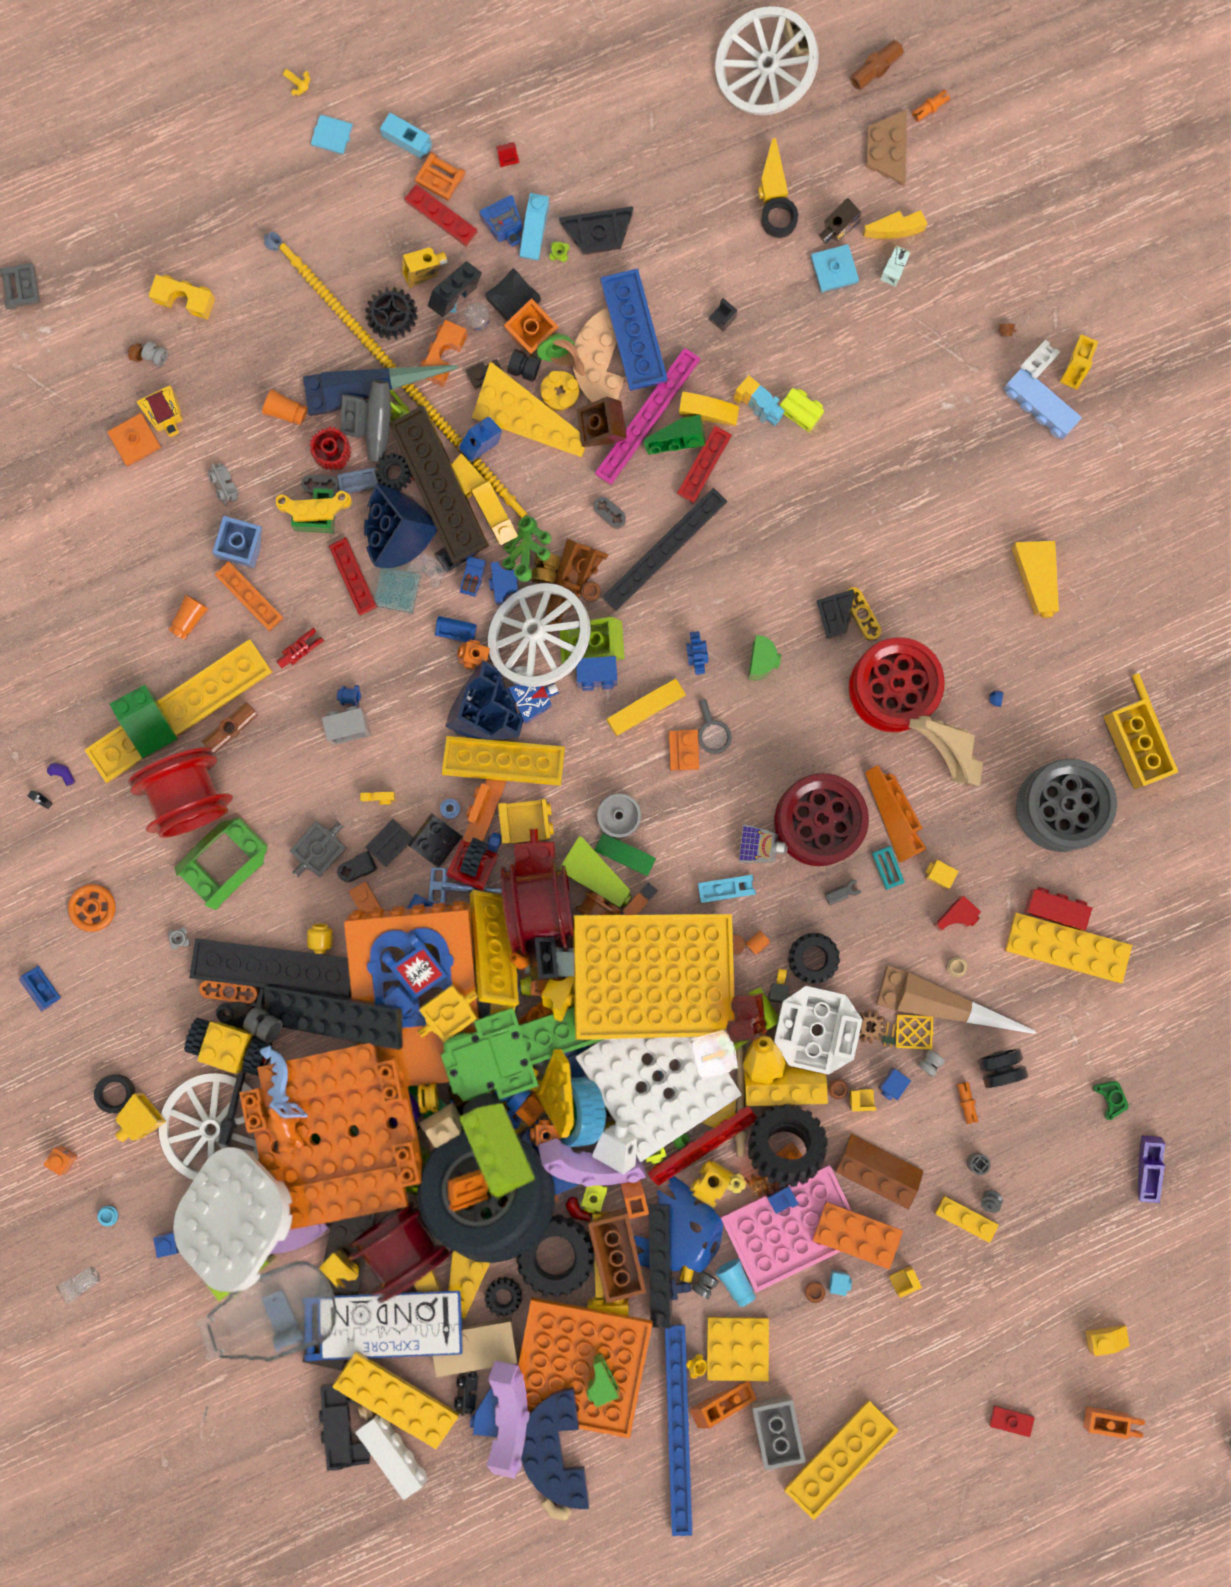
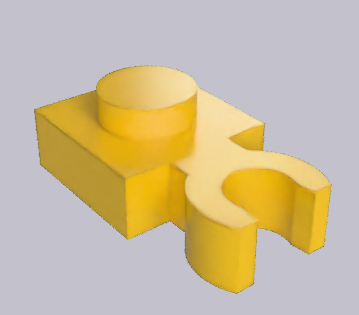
M360 793V801L379 802V805H391V801H396V793Z

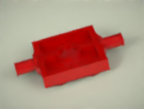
M538 828L529 829L530 841L514 844L517 876L552 871L551 859L555 858L556 860L555 841L544 842L538 840Z

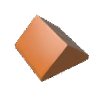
M532 298L503 325L514 342L530 355L559 328Z

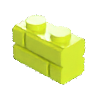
M792 388L780 404V407L785 410L783 415L809 433L825 411L820 402L808 399L807 394L801 389L796 390Z

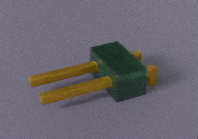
M887 1022L886 1035L883 1036L882 1042H884L883 1046L889 1043L892 1048V1044H895L896 1039L893 1038L895 1024L893 1025L892 1037H887L889 1022Z

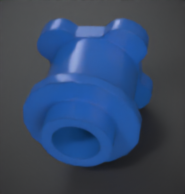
M355 685L354 689L342 686L337 692V701H340V704L343 706L345 704H353V706L358 707L361 700L359 685Z

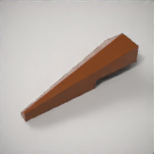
M567 538L555 584L568 589L579 598L582 586L589 580L592 574L597 573V567L603 559H607L608 554ZM551 594L545 617L567 599ZM566 610L547 625L561 623V617Z

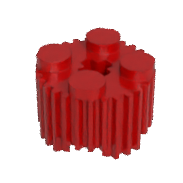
M329 426V428L321 429V432L318 431V434L315 433L314 436H311L312 439L309 444L311 455L315 462L323 469H330V471L332 469L335 471L341 470L347 465L346 462L350 461V454H352L351 445L346 435L339 429L336 430L335 427ZM331 446L334 447L332 451L327 450L328 448L331 449Z

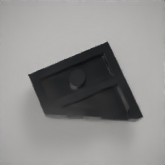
M853 589L817 600L826 638L829 639L847 633L855 595Z

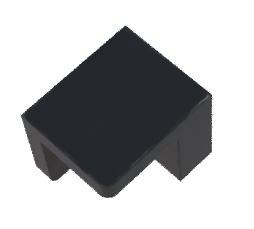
M722 298L719 307L709 316V320L724 332L736 319L737 309Z

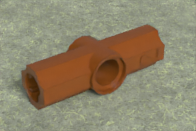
M892 40L879 52L875 51L865 63L850 75L852 85L856 89L861 90L873 79L883 76L890 65L904 54L900 42Z
M245 702L232 715L223 719L220 725L201 742L215 754L232 738L237 737L240 731L258 716L257 712ZM233 723L234 730L231 733H227L226 726Z

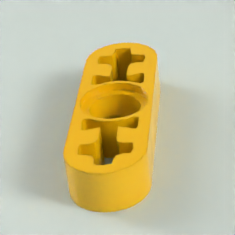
M851 587L848 590L853 589L855 594L858 595L856 598L857 603H863L853 609V606L856 605L853 600L851 614L864 638L874 641L880 636L881 627L861 590ZM859 609H865L868 612L866 619H860L857 616ZM870 619L872 620V622L869 623L870 627L872 629L876 628L877 630L875 632V636H873L872 634H867L869 630L867 624L864 627L862 625L868 622Z

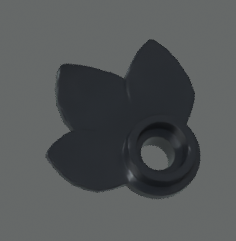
M235 1002L233 1004L222 1003L216 1009V1016L221 1023L245 1030L243 1025L250 1007L243 1002ZM225 1009L229 1011V1015L224 1013Z

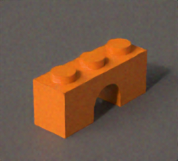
M445 320L443 325L440 324L436 332L437 338L435 342L430 343L428 348L429 354L426 359L422 360L420 367L450 365L441 359V355L449 349L460 352L468 337L467 329L448 320ZM451 371L426 379L444 387Z

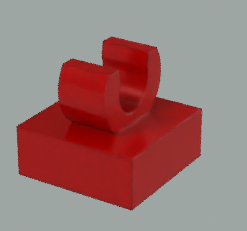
M509 142L508 144L496 147L500 167L519 163L515 142Z

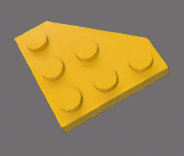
M555 1049L536 1095L560 1138L569 1136L574 1123L570 1063L561 1049Z

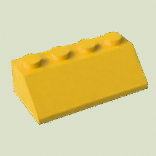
M786 1063L783 1077L779 1079L777 1077L772 1083L764 1084L752 1081L749 1078V1074L744 1071L746 1106L828 1104L827 1080L824 1073L789 1066Z

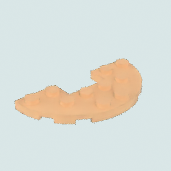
M608 308L595 314L584 325L575 342L578 357L583 362L586 373L585 376H581L574 369L575 378L578 381L581 392L591 403L605 397L618 400L625 381V377L607 372L617 345Z

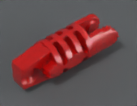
M312 627L282 651L283 656L276 661L281 668H284L289 663L293 666L324 641L323 638L319 637L308 645L305 640L316 632L314 627Z

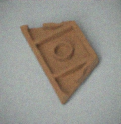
M907 111L897 113L867 128L866 167L879 172L886 178H893L902 186L906 183Z

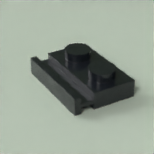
M392 819L365 848L385 867H388L408 846L413 837Z

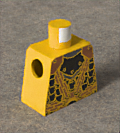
M430 247L403 255L401 272L408 287H413L436 277L439 266L448 263L447 257L444 252L435 255Z

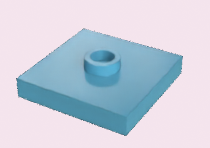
M849 244L811 254L821 293L859 282Z

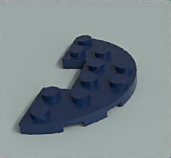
M570 1387L550 1394L549 1397L538 1403L530 1412L529 1420L526 1423V1435L521 1460L529 1480L545 1497L565 1507L589 1509L590 1503L585 1466L564 1468L560 1432L579 1430L574 1387Z

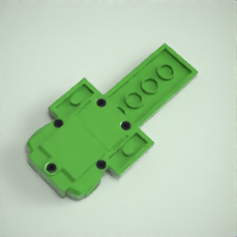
M574 1006L568 1008L562 1022L555 1020L552 1013L520 1025L518 1024L514 1009L511 1007L474 1020L477 1032L456 1033L443 1042V1052H440V1056L453 1094L458 1093L462 1100L469 1101L496 1089L500 1100L537 1087L538 1083L532 1065L550 1059L555 1049H561L563 1053H567L604 1039L575 1040Z

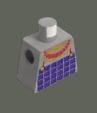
M743 824L739 862L744 864L775 862L776 854L787 853L788 847L784 842H778V834Z

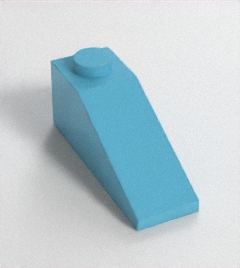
M530 193L520 249L521 258L539 261L550 208L549 196Z

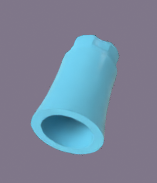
M733 1259L716 1270L715 1274L740 1307H744L755 1300L756 1296L746 1277L740 1259Z

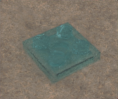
M381 568L375 595L377 606L413 614L421 575L391 568Z

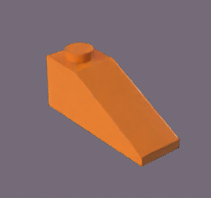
M744 1381L705 1399L690 1408V1412L697 1428L710 1429L754 1402L757 1398L750 1382Z

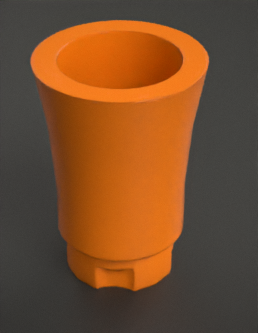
M271 389L265 399L262 414L301 426L305 420L308 408Z
M185 594L182 604L168 630L185 640L188 633L191 634L196 624L209 608Z

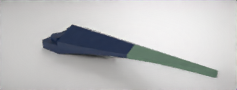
M442 365L332 371L303 376L309 416H315L341 409L342 395L344 394L364 397V399L369 398L373 380L389 382L390 391L429 377L456 370L458 366Z

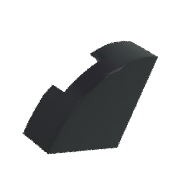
M31 790L27 795L46 809H49L52 805V802L38 791Z

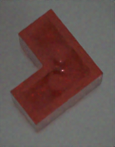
M762 993L739 994L733 997L731 1009L734 1012L735 1018L727 1021L728 1024L726 1026V1033L729 1036L730 1042L753 1041L767 1034Z

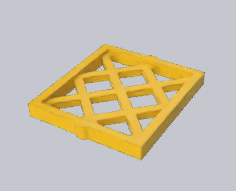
M897 1014L895 1048L932 1050L934 1034L933 1017ZM903 1017L912 1019L909 1022H907ZM917 1018H924L926 1020L921 1023ZM900 1019L906 1024L901 1029L899 1028ZM914 1020L919 1024L915 1030L910 1026ZM928 1021H930L929 1031L924 1027ZM907 1027L912 1031L909 1036L902 1032ZM921 1027L926 1032L922 1037L917 1034ZM900 1033L905 1038L901 1043L898 1042V1035ZM914 1034L919 1039L915 1044L909 1039ZM927 1035L930 1036V1043L928 1045L923 1040ZM908 1041L911 1046H903V1044ZM920 1042H922L926 1047L917 1046V1045H918Z

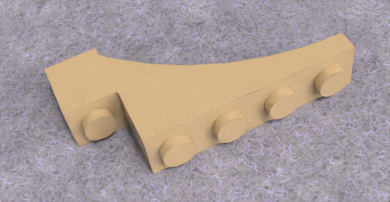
M919 716V719H910L909 727L925 735L940 751L951 772L952 782L962 785L980 786L983 762L977 761L976 757L972 756L975 735L967 733V729L955 728V725L943 724V721L931 720L930 717Z

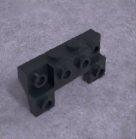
M333 1383L322 1384L320 1387L322 1410L319 1411L320 1423H323L324 1431H321V1443L325 1444L327 1471L370 1464V1453L362 1442H353L350 1403L356 1401L334 1389Z

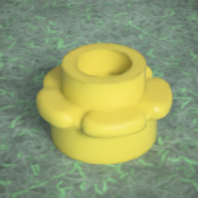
M737 1173L733 1174L732 1177L730 1176L731 1181L727 1187L728 1190H732L733 1193H740L742 1189H745L746 1181L742 1174Z

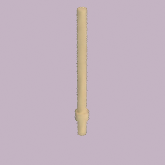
M744 1045L736 1049V1086L742 1094L736 1099V1113L744 1108ZM742 1130L734 1136L737 1157H745L744 1140H747V1135Z

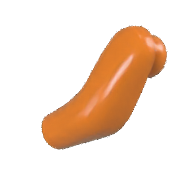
M529 951L525 955L522 952L519 954L512 953L509 957L510 961L518 969H524L530 965Z

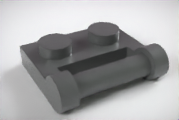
M33 263L0 269V277L3 278L6 301L4 302L6 309H16L20 306L41 303ZM12 275H15L18 298L15 299L11 283Z

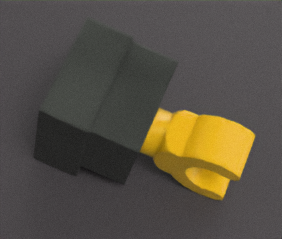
M778 970L776 983H772L768 995L770 1002L782 1004V1001L788 998L789 986L784 985L787 970Z

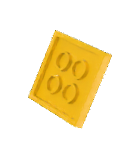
M708 1316L707 1380L769 1381L768 1317Z

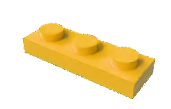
M944 1195L934 1213L988 1243L991 1242L999 1226L997 1223Z

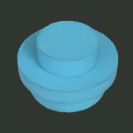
M109 1205L102 1207L97 1215L99 1223L103 1226L115 1224L118 1220L116 1208Z

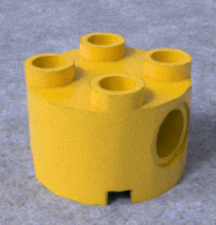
M711 1160L704 1162L699 1171L702 1175L693 1181L689 1190L692 1191L694 1197L714 1208L717 1204L715 1202L716 1198L720 1200L731 1181L730 1176L732 1177L733 1172ZM708 1178L714 1181L713 1188L708 1185Z

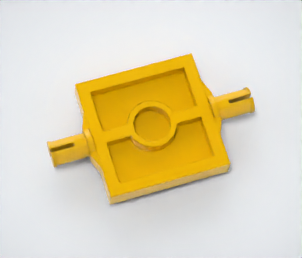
M452 984L419 1009L427 1023L424 1027L417 1030L421 1034L420 1036L423 1038L426 1034L433 1031L445 1042L477 1019V1015L471 1009L470 1002L478 997V993L473 990L464 997Z

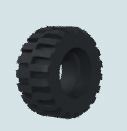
M784 1104L783 1108L776 1105L772 1107L771 1112L769 1109L762 1112V1116H758L755 1120L748 1140V1157L752 1159V1167L755 1170L759 1169L758 1175L764 1178L766 1176L768 1178L767 1182L771 1184L774 1181L778 1182L780 1187H785L786 1184H790V1187H797L798 1182L803 1185L809 1181V1178L813 1179L817 1175L818 1170L821 1169L827 1153L828 1138L825 1137V1128L823 1126L820 1127L821 1121L817 1117L813 1118L812 1112L809 1110L804 1112L801 1110L802 1107L797 1105L795 1108L790 1107V1104ZM779 1132L795 1134L803 1141L806 1153L797 1159H784L773 1152L769 1145V1138Z
M557 1215L552 1216L542 1237L540 1236V1239L530 1249L516 1257L519 1274L523 1276V1281L526 1285L529 1284L533 1291H539L543 1296L547 1297L548 1295L560 1297L562 1294L567 1296L572 1294V1291L581 1288L582 1284L589 1278L594 1264V1248L588 1231L586 1232L584 1226L575 1222L573 1218ZM549 1237H562L570 1242L574 1249L575 1259L573 1265L565 1273H547L541 1269L537 1262L536 1252L538 1246Z

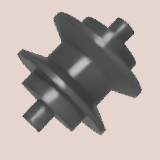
M992 1190L986 1191L981 1200L982 1208L990 1213L1000 1211L1001 1204L1003 1203L1002 1196Z

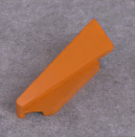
M879 765L866 771V777L898 861L903 862L926 850L925 845L916 833L923 829L896 777L891 773L884 774Z

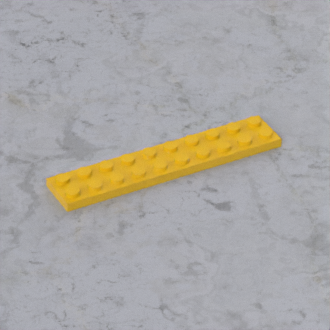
M249 639L159 699L158 703L178 737L273 672L252 640ZM121 725L84 750L106 783H109L143 760Z

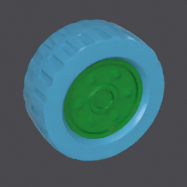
M587 1077L571 1078L574 1123L569 1136L559 1139L560 1142L568 1147L586 1146L597 1142L604 1130L605 1117H612L605 1107L598 1085Z

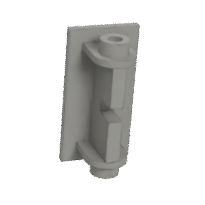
M214 463L211 464L208 478L216 487L217 498L220 501L222 500L224 506L227 505L230 499L231 502L238 500L239 493L234 483L226 484V481L231 480L227 467L223 463L216 466Z

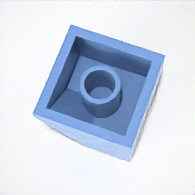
M223 516L212 554L218 559L255 569L261 546L262 526Z

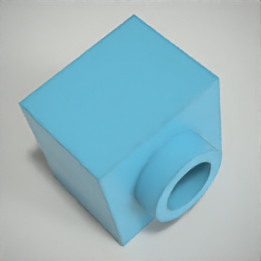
M831 1269L828 1291L832 1294L846 1296L847 1291H850L852 1286L850 1275L847 1272Z

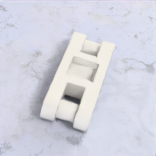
M1047 340L1021 365V368L1024 371H1029L1032 374L1031 377L1035 380L1060 354V351L1057 348H1052Z

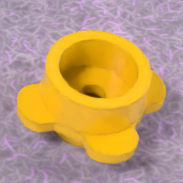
M697 1354L694 1359L688 1360L686 1363V1367L690 1371V1377L693 1379L704 1375L707 1370V1364L702 1360L703 1356L701 1354Z

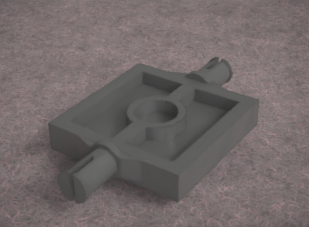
M316 821L290 850L300 863L292 873L299 878L304 870L308 869L318 877H321L347 848L336 836L344 826L337 821L329 830Z

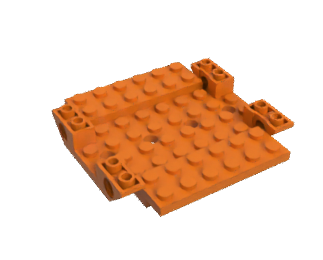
M367 1043L285 1061L288 1069L285 1093L289 1098L286 1103H296L308 1114L307 1117H299V1121L295 1125L297 1133L303 1139L304 1146L300 1149L295 1146L292 1153L277 1152L274 1149V1143L277 1141V1138L268 1125L270 1115L268 1109L273 1100L268 1091L274 1086L271 1077L277 1075L272 1070L276 1063L257 1067L262 1091L260 1088L239 1092L247 1133L254 1132L260 1163L277 1181H282L290 1193L292 1203L289 1204V1215H292L290 1230L409 1206L405 1186L421 1183L422 1154L406 1078L395 1059L379 1062L376 1045ZM291 1107V1108L294 1109L297 1113H300L296 1108ZM390 1117L397 1119L398 1126L396 1128L390 1127ZM352 1125L359 1128L358 1136H353L350 1133ZM314 1133H317L321 1138L319 1144H315L312 1141Z

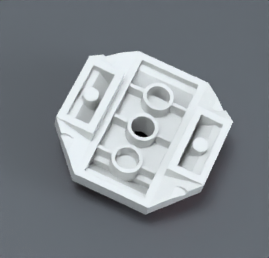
M805 986L782 1001L774 1042L783 1053V1057L789 1066L830 1074L854 1060L862 1018L846 995ZM815 1024H819L822 1027V1032L817 1036L812 1033V1027Z

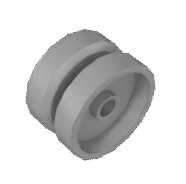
M614 794L601 802L597 809L596 819L602 832L610 837L621 838L629 836L637 829L641 820V811L637 802L630 796ZM621 812L623 814L622 819H616L615 814Z

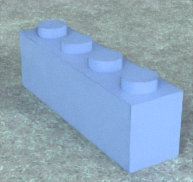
M1021 368L1005 386L1006 395L1012 400L1018 401L1024 411L1033 414L1039 424L1048 427L1054 437L1063 440L1082 417L1042 382L1031 377L1032 374L1029 371H1024Z

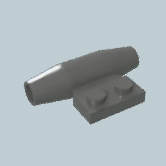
M373 380L368 402L364 397L349 394L342 395L340 431L344 435L357 438L365 435L367 458L373 462H380V458L384 460L389 439L391 413L389 382Z

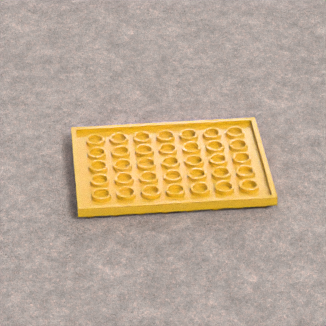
M732 914L573 916L575 1040L736 1036Z

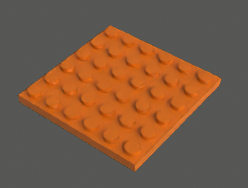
M531 1297L518 1366L524 1377L527 1411L529 1414L538 1403L549 1397L550 1394L561 1389L574 1387L579 1429L630 1438L653 1320ZM602 1353L620 1389L619 1398L596 1408L594 1402L589 1401L586 1390L588 1388V1381L593 1379L595 1375L593 1366L594 1356Z

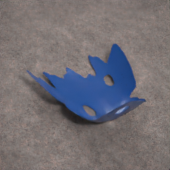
M673 1176L668 1179L670 1184L667 1186L674 1193L676 1200L657 1190L659 1204H671L672 1271H679L685 1265L690 1270L700 1273L707 1268L720 1248L723 1222L709 1205H694L696 1197L692 1195V1191L689 1190L690 1188ZM690 1221L702 1227L700 1233H695L691 1229ZM633 1236L636 1240V1245L645 1251L638 1254L640 1266L650 1268L649 1239ZM717 1241L715 1250L710 1253L711 1246ZM708 1242L706 1248L704 1249L702 1247L703 1243Z

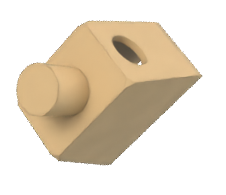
M453 1103L419 1123L435 1148L459 1135L462 1129V1123L459 1118L461 1115Z

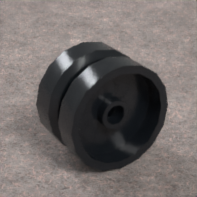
M1020 1048L998 1051L977 1060L981 1071H992L985 1074L982 1078L985 1088L1000 1087L1029 1077L1026 1066L1015 1065L1023 1060Z

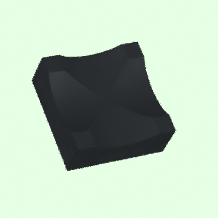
M514 268L501 282L485 294L486 300L507 321L531 298L537 304L541 301L540 295Z

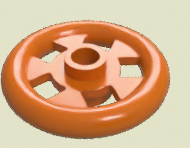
M88 884L78 888L68 902L70 920L77 928L87 932H96L104 929L113 920L116 911L115 900L110 891L97 884ZM91 892L99 893L98 899L90 898ZM80 897H83L85 899V901L82 904V907L77 905V901ZM102 902H107V911H102ZM92 904L95 905V910L93 912H91L89 909L90 905ZM81 912L87 917L84 921L78 917V914ZM100 915L101 921L94 924L92 918Z

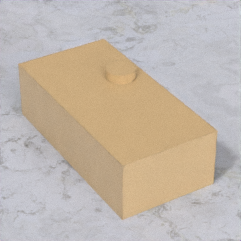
M512 1317L462 1326L463 1353L461 1355L433 1356L436 1377L492 1368L495 1361L509 1364L517 1363L518 1352Z

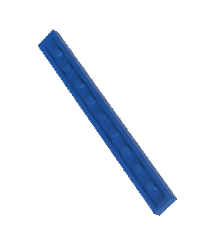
M673 1324L670 1329H665L672 1536H692L685 1324Z

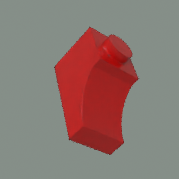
M963 895L950 906L934 926L939 931L954 923L962 924L964 927L974 926L980 919L978 915L981 911Z

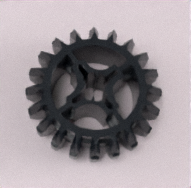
M388 287L385 288V293L378 290L379 296L372 294L373 301H368L369 307L365 308V312L368 314L365 318L366 321H369V328H373L374 334L379 333L381 339L386 335L387 340H390L391 336L398 340L397 335L400 334L405 338L404 332L411 333L412 331L409 326L415 327L416 323L413 320L418 319V315L415 314L418 312V309L414 306V299L410 300L411 296L409 293L404 295L403 289L397 293L396 287H393L392 292L389 291ZM396 301L402 303L407 308V311L397 308ZM394 309L395 313H392V316L389 318V315ZM376 316L386 319L387 326L380 324ZM398 321H402L399 325L395 326Z

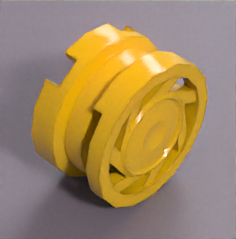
M436 1083L425 1086V1084L418 1086V1101L421 1114L427 1113V1111H432V1113L438 1112L439 1098Z

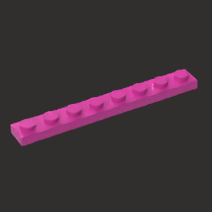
M686 348L682 350L666 373L668 381L657 385L627 427V439L615 444L595 472L597 477L610 486L614 483L698 365L701 358Z

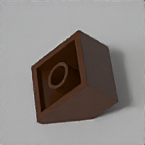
M605 397L576 409L582 447L611 445L627 439L620 400Z

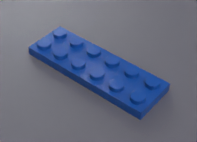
M638 268L600 277L629 391L667 382L668 378Z

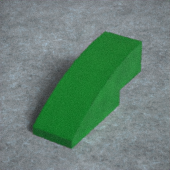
M602 833L594 849L595 852L648 877L656 860L655 857Z

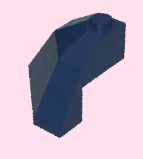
M483 660L460 690L450 709L445 727L462 736L477 739H508L520 736L524 720L521 713H517L513 704L515 700L509 688L506 689L501 679L503 675L496 667Z

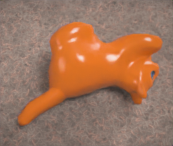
M270 1107L268 1109L270 1114L268 1125L277 1138L278 1151L292 1153L295 1146L298 1149L304 1146L303 1139L295 1129L299 1117L282 1118Z

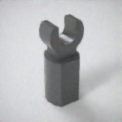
M852 880L847 884V887L842 885L824 893L828 904L833 905L847 899L849 894H860L861 890L853 891L851 889V886L857 883V881Z

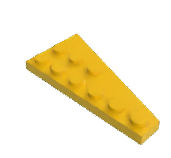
M490 361L472 418L482 421L487 417H491L501 429L583 457L586 447H582L580 431Z

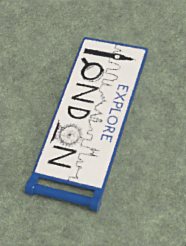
M460 1291L400 1293L380 1304L377 1301L380 1296H371V1294L303 1297L306 1311L305 1361L350 1359L355 1351L367 1358L461 1355L463 1353ZM314 1303H319L320 1353H315Z

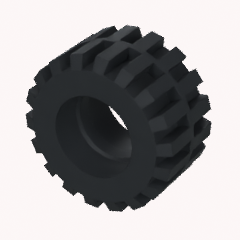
M809 933L800 936L793 942L791 949H789V967L794 975L804 982L814 984L825 982L832 978L835 971L839 968L840 952L836 947L837 945L824 934ZM817 946L825 953V963L818 970H810L803 964L802 956L808 947Z

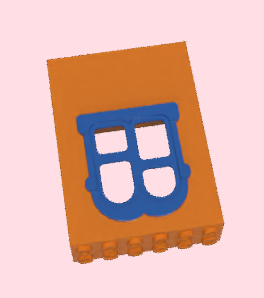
M454 901L453 905H445L444 902L433 903L431 907L417 904L409 909H404V906L392 907V910L384 911V908H374L372 912L353 910L351 911L352 914H349L345 919L344 927L352 999L385 1004L382 1001L384 999L383 983L399 979L393 972H382L381 953L390 946L400 948L405 955L415 949L408 940L409 934L412 932H416L423 943H430L436 946L439 951L441 967L448 976L433 987H442L444 991L453 984L464 997L473 990L478 993L470 903ZM417 997L415 999L417 1004L411 1008V1012L402 1016L403 1048L396 1050L376 1046L379 1062L395 1059L406 1078L407 1086L449 1082L440 1056V1052H443L442 1039L433 1031L422 1038L421 1034L417 1031L427 1024L425 1017L419 1011V999ZM477 997L470 1002V1006L477 1015V1019L481 1018L480 1001ZM472 1022L459 1032L471 1033L477 1031L474 1022Z

